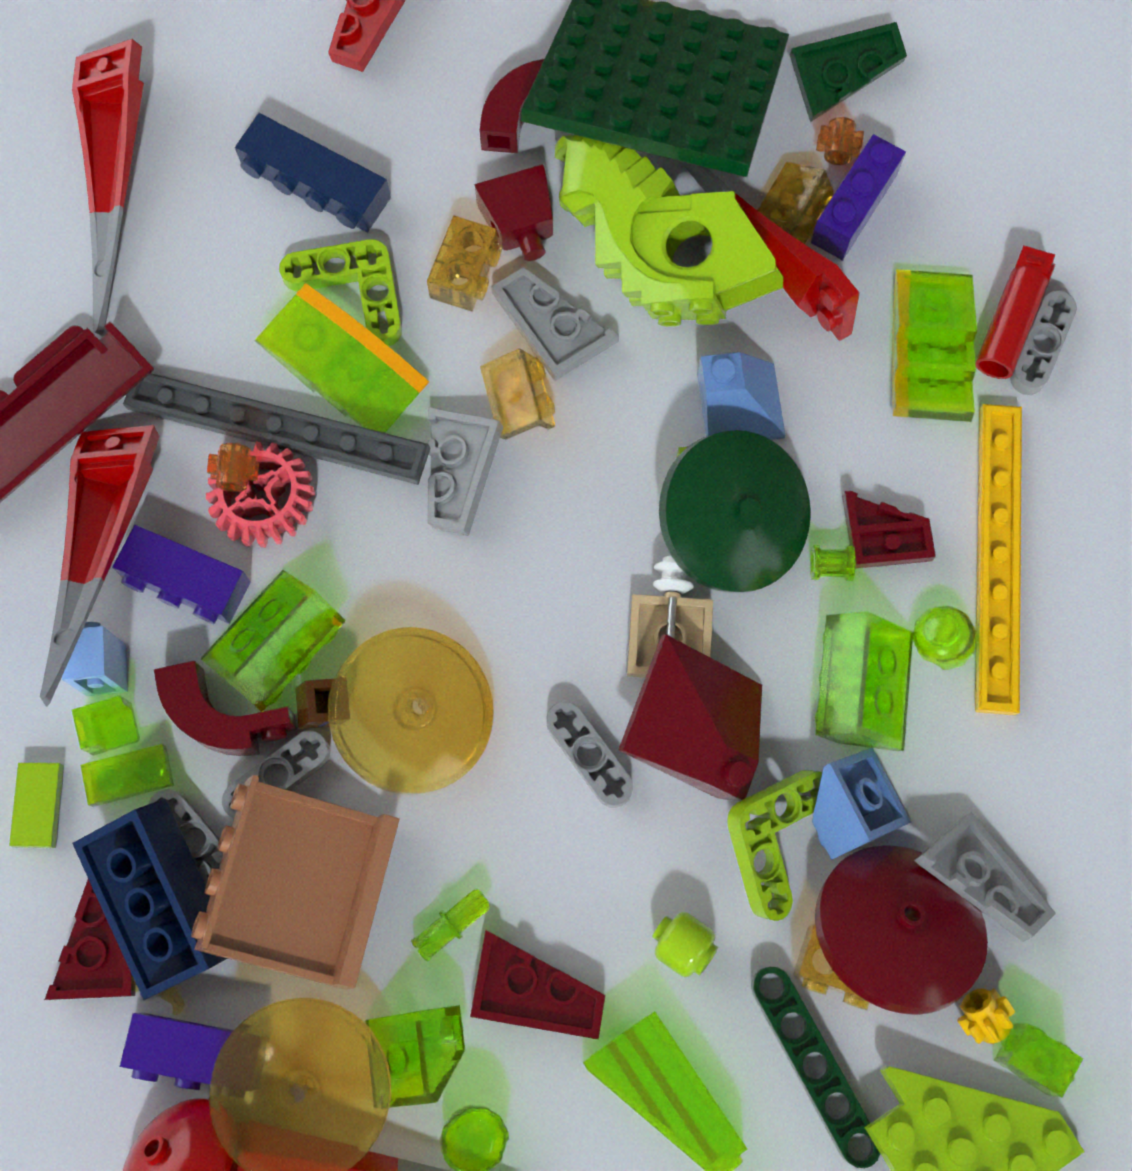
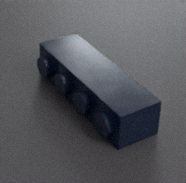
M261 113L257 114L235 146L241 163L240 166L248 175L256 179L262 177L272 182L276 189L286 195L295 194L304 199L308 206L318 212L325 210L333 214L340 223L348 228L354 229L357 227L368 233L391 199L386 178Z

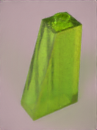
M655 1011L646 1015L582 1061L591 1074L705 1171H733L744 1161L740 1155L748 1150Z

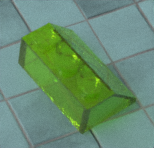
M282 570L200 659L246 700L263 712L269 705L274 704L281 697L283 689L296 675L301 674L307 669L313 656L325 644H328L336 637L339 628L346 620L316 590Z
M868 611L826 615L825 631L823 633L822 666L819 674L818 709L815 715L816 736L839 744L904 751L913 645L912 631Z

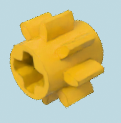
M980 988L969 992L959 1006L965 1015L958 1018L957 1021L966 1035H972L977 1044H980L982 1041L989 1044L998 1043L1009 1035L1011 1028L1014 1026L1008 1018L1015 1013L1014 1008L1007 997H1000L994 988L990 991Z

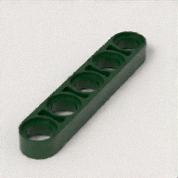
M770 966L760 969L755 973L751 981L753 996L839 1154L845 1162L856 1168L865 1169L871 1167L878 1161L880 1152L865 1129L870 1124V1121L787 973L778 967ZM766 974H775L782 980L783 991L776 999H768L760 991V981ZM796 1013L802 1017L805 1029L799 1038L790 1039L782 1032L781 1021L785 1015ZM813 1052L821 1054L827 1064L824 1075L817 1079L808 1077L803 1069L805 1057ZM836 1092L843 1094L849 1103L847 1114L840 1119L831 1118L825 1109L827 1097ZM858 1133L865 1134L871 1142L869 1155L861 1160L852 1158L847 1149L849 1139Z

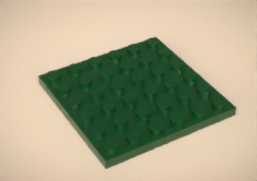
M572 0L523 104L521 122L747 177L785 53L789 34L780 32L773 27H759L746 24L735 18L725 19L709 15L702 10H688L675 7L664 1Z

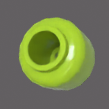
M686 912L679 913L673 920L665 916L652 935L658 941L654 952L655 957L683 977H689L694 972L700 976L719 948L714 944L715 932Z

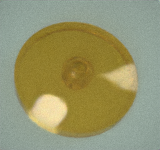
M402 627L391 629L366 640L342 663L335 675L329 694L328 720L333 741L344 761L358 776L368 783L397 794L429 793L453 784L462 778L482 756L488 744L493 726L492 694L486 676L478 662L455 640L425 628ZM414 700L418 702V707L422 710V714L414 711Z
M293 998L278 1001L259 1009L246 1018L231 1033L220 1050L212 1070L209 1085V1110L216 1135L228 1155L245 1171H346L362 1159L377 1140L385 1124L391 1099V1077L388 1062L382 1046L370 1028L355 1014L342 1006L314 998ZM300 1087L303 1089L305 1098L302 1102L294 1101L295 1097L290 1093L291 1088Z

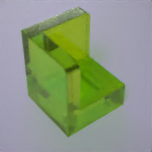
M115 696L72 709L80 749L92 756L137 743L140 740L132 703L122 696Z

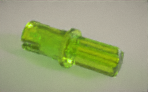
M472 890L447 912L441 910L439 912L440 918L416 938L411 939L413 946L419 948L417 950L418 953L427 962L430 961L436 953L454 938L461 939L463 937L462 932L490 909V902L480 890Z

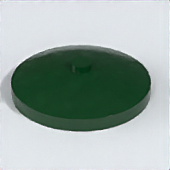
M732 430L703 437L688 446L676 458L663 482L659 500V520L665 544L677 565L690 578L707 588L722 592H750L771 585L784 576L795 564L804 548L809 533L811 518L810 498L801 471L782 447L760 434Z

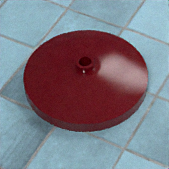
M873 846L854 852L843 859L832 870L819 892L815 908V928L823 955L838 978L849 989L877 1007L911 1015L928 1014L947 1008L957 1002L974 985L983 970L987 956L988 938L982 912L917 864L914 860L922 852L900 846Z

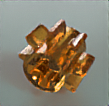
M833 118L829 121L828 126L821 125L816 151L824 152V159L830 164H848L851 162L852 156L859 157L864 131H856L857 125L850 118Z
M225 443L220 445L218 455H208L207 473L211 474L210 479H216L217 488L225 491L240 492L247 489L248 480H258L259 462L256 461V456L250 455L249 447L237 443Z

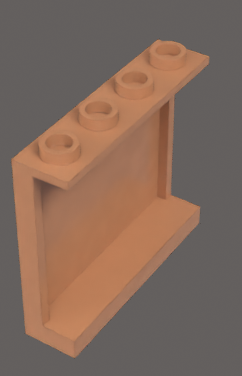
M252 775L245 781L244 785L238 783L232 797L230 808L236 810L232 827L225 825L219 840L218 851L224 853L219 869L212 868L206 883L205 894L211 896L206 913L199 911L193 926L191 937L197 939L194 950L341 989H354L400 818L387 814H382L378 817L258 782L259 776Z

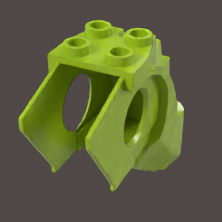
M578 135L562 136L555 144V158L565 162L563 186L559 192L560 206L570 212L584 227L595 224V265L598 268H604L606 279H621L622 293L625 297L629 298L631 305L643 306L652 319H658L659 325L675 327L681 325V320H696V323L700 325H715L719 323V319H726L727 310L783 288V276L776 267V259L735 200V191L696 193L681 196L662 167L656 170L647 156L641 157L634 149ZM704 235L712 238L711 252L700 264L692 267H682L673 262L675 251L689 237Z

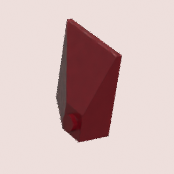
M662 634L618 751L715 798L741 801L747 797L759 763L762 684L673 637Z

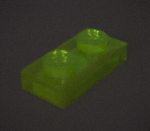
M162 743L80 765L87 803L91 807L174 786L167 747Z

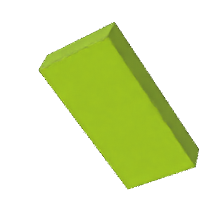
M18 763L9 846L14 848H56L64 765L60 763Z

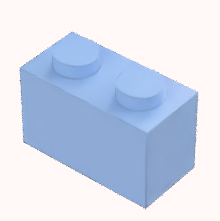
M86 622L63 673L62 680L86 696L128 692L126 644L104 626H101L100 623Z

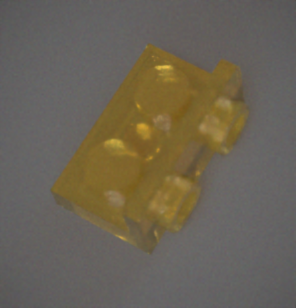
M786 162L757 211L805 244L813 236L817 220L834 195L826 170Z
M519 348L480 366L493 419L499 420L504 426L500 438L507 440L537 426L547 430L555 427L552 415L555 413V405L551 396L546 392L543 382L546 373L539 358Z

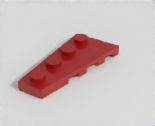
M346 0L347 4L344 13L339 15L328 51L332 62L363 72L406 0Z

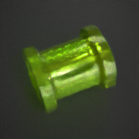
M819 545L811 546V580H819L820 577H844L846 581L854 580L856 556L853 545H846L845 549H821Z

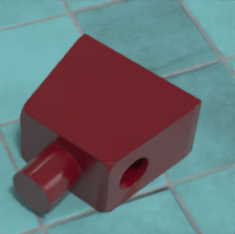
M541 164L474 184L478 209L501 249L508 251L520 247L526 261H534L544 256L546 251L542 240L553 236V217L544 165Z

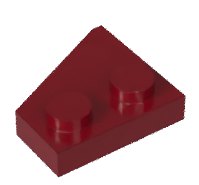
M853 491L844 492L842 497L853 569L931 562L935 559L936 554L929 518L912 512L903 513L897 507L884 502L880 504L857 497L858 493Z

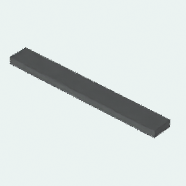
M152 373L128 392L123 402L127 410L251 442L258 441L266 446L273 442L282 450L288 448L293 453L419 485L430 452L429 444Z

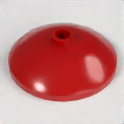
M194 1098L182 1101L160 1113L144 1128L129 1151L123 1171H230L236 1145L233 1121L225 1109L211 1100Z

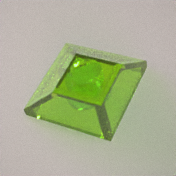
M460 1005L365 1020L375 1109L438 1102L465 1052Z

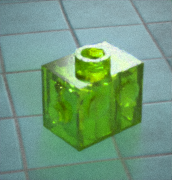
M1014 1023L1009 1035L1001 1041L1002 1046L994 1061L1044 1094L1063 1098L1069 1085L1075 1080V1074L1084 1058L1074 1053L1066 1044L1049 1037L1041 1028L1028 1023Z

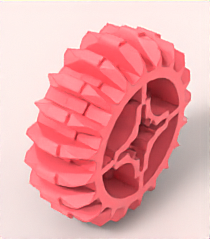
M256 441L253 451L249 452L245 445L240 444L239 451L241 455L234 457L233 454L226 452L225 457L228 464L226 466L215 464L214 468L220 477L208 478L209 486L214 489L206 493L207 501L213 504L208 508V512L212 518H218L215 524L220 531L228 530L227 536L232 541H236L241 537L242 543L250 547L256 538L259 546L266 548L268 538L272 537L276 544L281 545L282 537L280 534L287 531L290 536L295 537L296 531L293 524L296 522L300 525H306L307 522L306 517L301 512L313 511L314 506L308 500L315 496L313 486L308 485L312 481V476L309 471H303L305 467L301 458L293 459L294 455L288 448L280 452L278 445L272 442L265 451L262 443ZM257 470H270L268 473L264 475H257L252 473ZM241 480L243 482L242 492L235 498L236 502L231 505L233 491ZM291 483L289 499L285 506L280 509L278 506L279 497L286 491L285 487ZM251 485H254L258 491L263 490L270 504H267L263 498L258 499ZM257 514H265L270 517L258 521L245 519L246 517L251 519Z

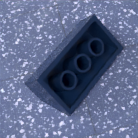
M166 799L134 809L72 843L143 1000L228 959L194 950L197 939L191 937L193 926L199 911L206 913L211 895L205 894V882Z

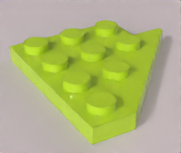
M885 1066L879 1070L900 1104L867 1125L865 1129L891 1171H1059L1085 1152L1058 1111L891 1066Z

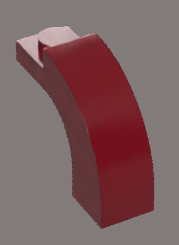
M544 59L531 61L513 69L501 78L490 91L481 114L479 129L481 150L518 154L520 132L524 122H521L522 107Z
M195 660L154 669L158 696L167 715L181 731L210 750L233 756L258 755L260 752L257 738L262 737L264 742L277 741L286 738L288 731L297 730L295 714L288 706L244 716H230L215 710L208 696L204 669Z

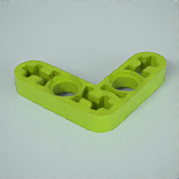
M368 239L292 252L282 258L279 264V272L284 285L293 291H299L305 283L313 289L358 282L366 328L388 346L394 345L399 341L402 335V326L388 250L381 241ZM368 254H376V264L369 265ZM350 256H355L358 268L353 269ZM332 258H340L345 261V266L340 272L330 273L325 270L327 261ZM314 262H317V266L320 272L319 275H315L314 273V267L312 264ZM301 266V277L294 278L292 274L294 273V267ZM376 285L385 286L389 290L388 295L380 301H374L368 297L369 290ZM385 311L386 320L389 325L388 333L381 334L377 312Z
M799 771L737 802L728 813V830L748 901L753 913L758 917L773 921L783 920L792 908V892L775 833L814 813L822 772ZM809 790H811V791H810V795H811V796H805V795H800V794H799V792H800V793H806V792H808ZM783 794L786 798L787 806L785 812L778 816L775 811V802L778 796ZM750 814L763 816V818L757 817L749 821ZM763 850L766 855V863L764 868L757 872L754 867V858L757 852Z

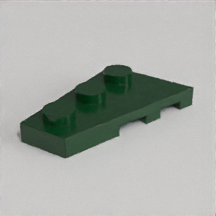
M897 22L792 48L789 54L810 122L903 63L907 57Z

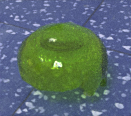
M943 605L925 610L915 621L912 639L917 652L923 660L938 665L942 670H951L965 665L973 656L977 634L966 613L955 607Z
M466 1105L455 1110L444 1123L440 1136V1151L448 1166L455 1171H489L502 1161L506 1144L509 1140V1132L501 1116L484 1105Z

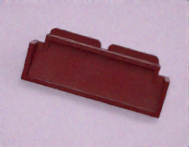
M111 322L104 326L108 333L100 340L88 327L85 330L76 325L69 327L15 373L13 377L14 384L17 386L15 390L9 395L5 391L0 390V503L154 371L152 365Z

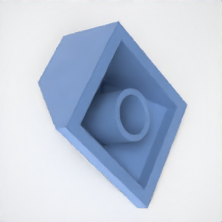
M741 352L701 356L697 377L706 436L724 431L741 430L760 434L770 440L785 438L773 363Z
M873 748L831 762L823 767L812 823L818 833L821 845L827 850L831 860L911 823Z

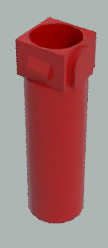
M1023 245L975 362L976 368L983 374L997 379H1007L1013 375L1046 288L1054 272L1056 264L1053 262L1056 254Z

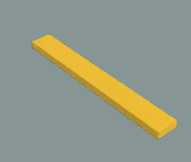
M982 404L979 409L975 712L1015 716L1020 713L1022 407Z

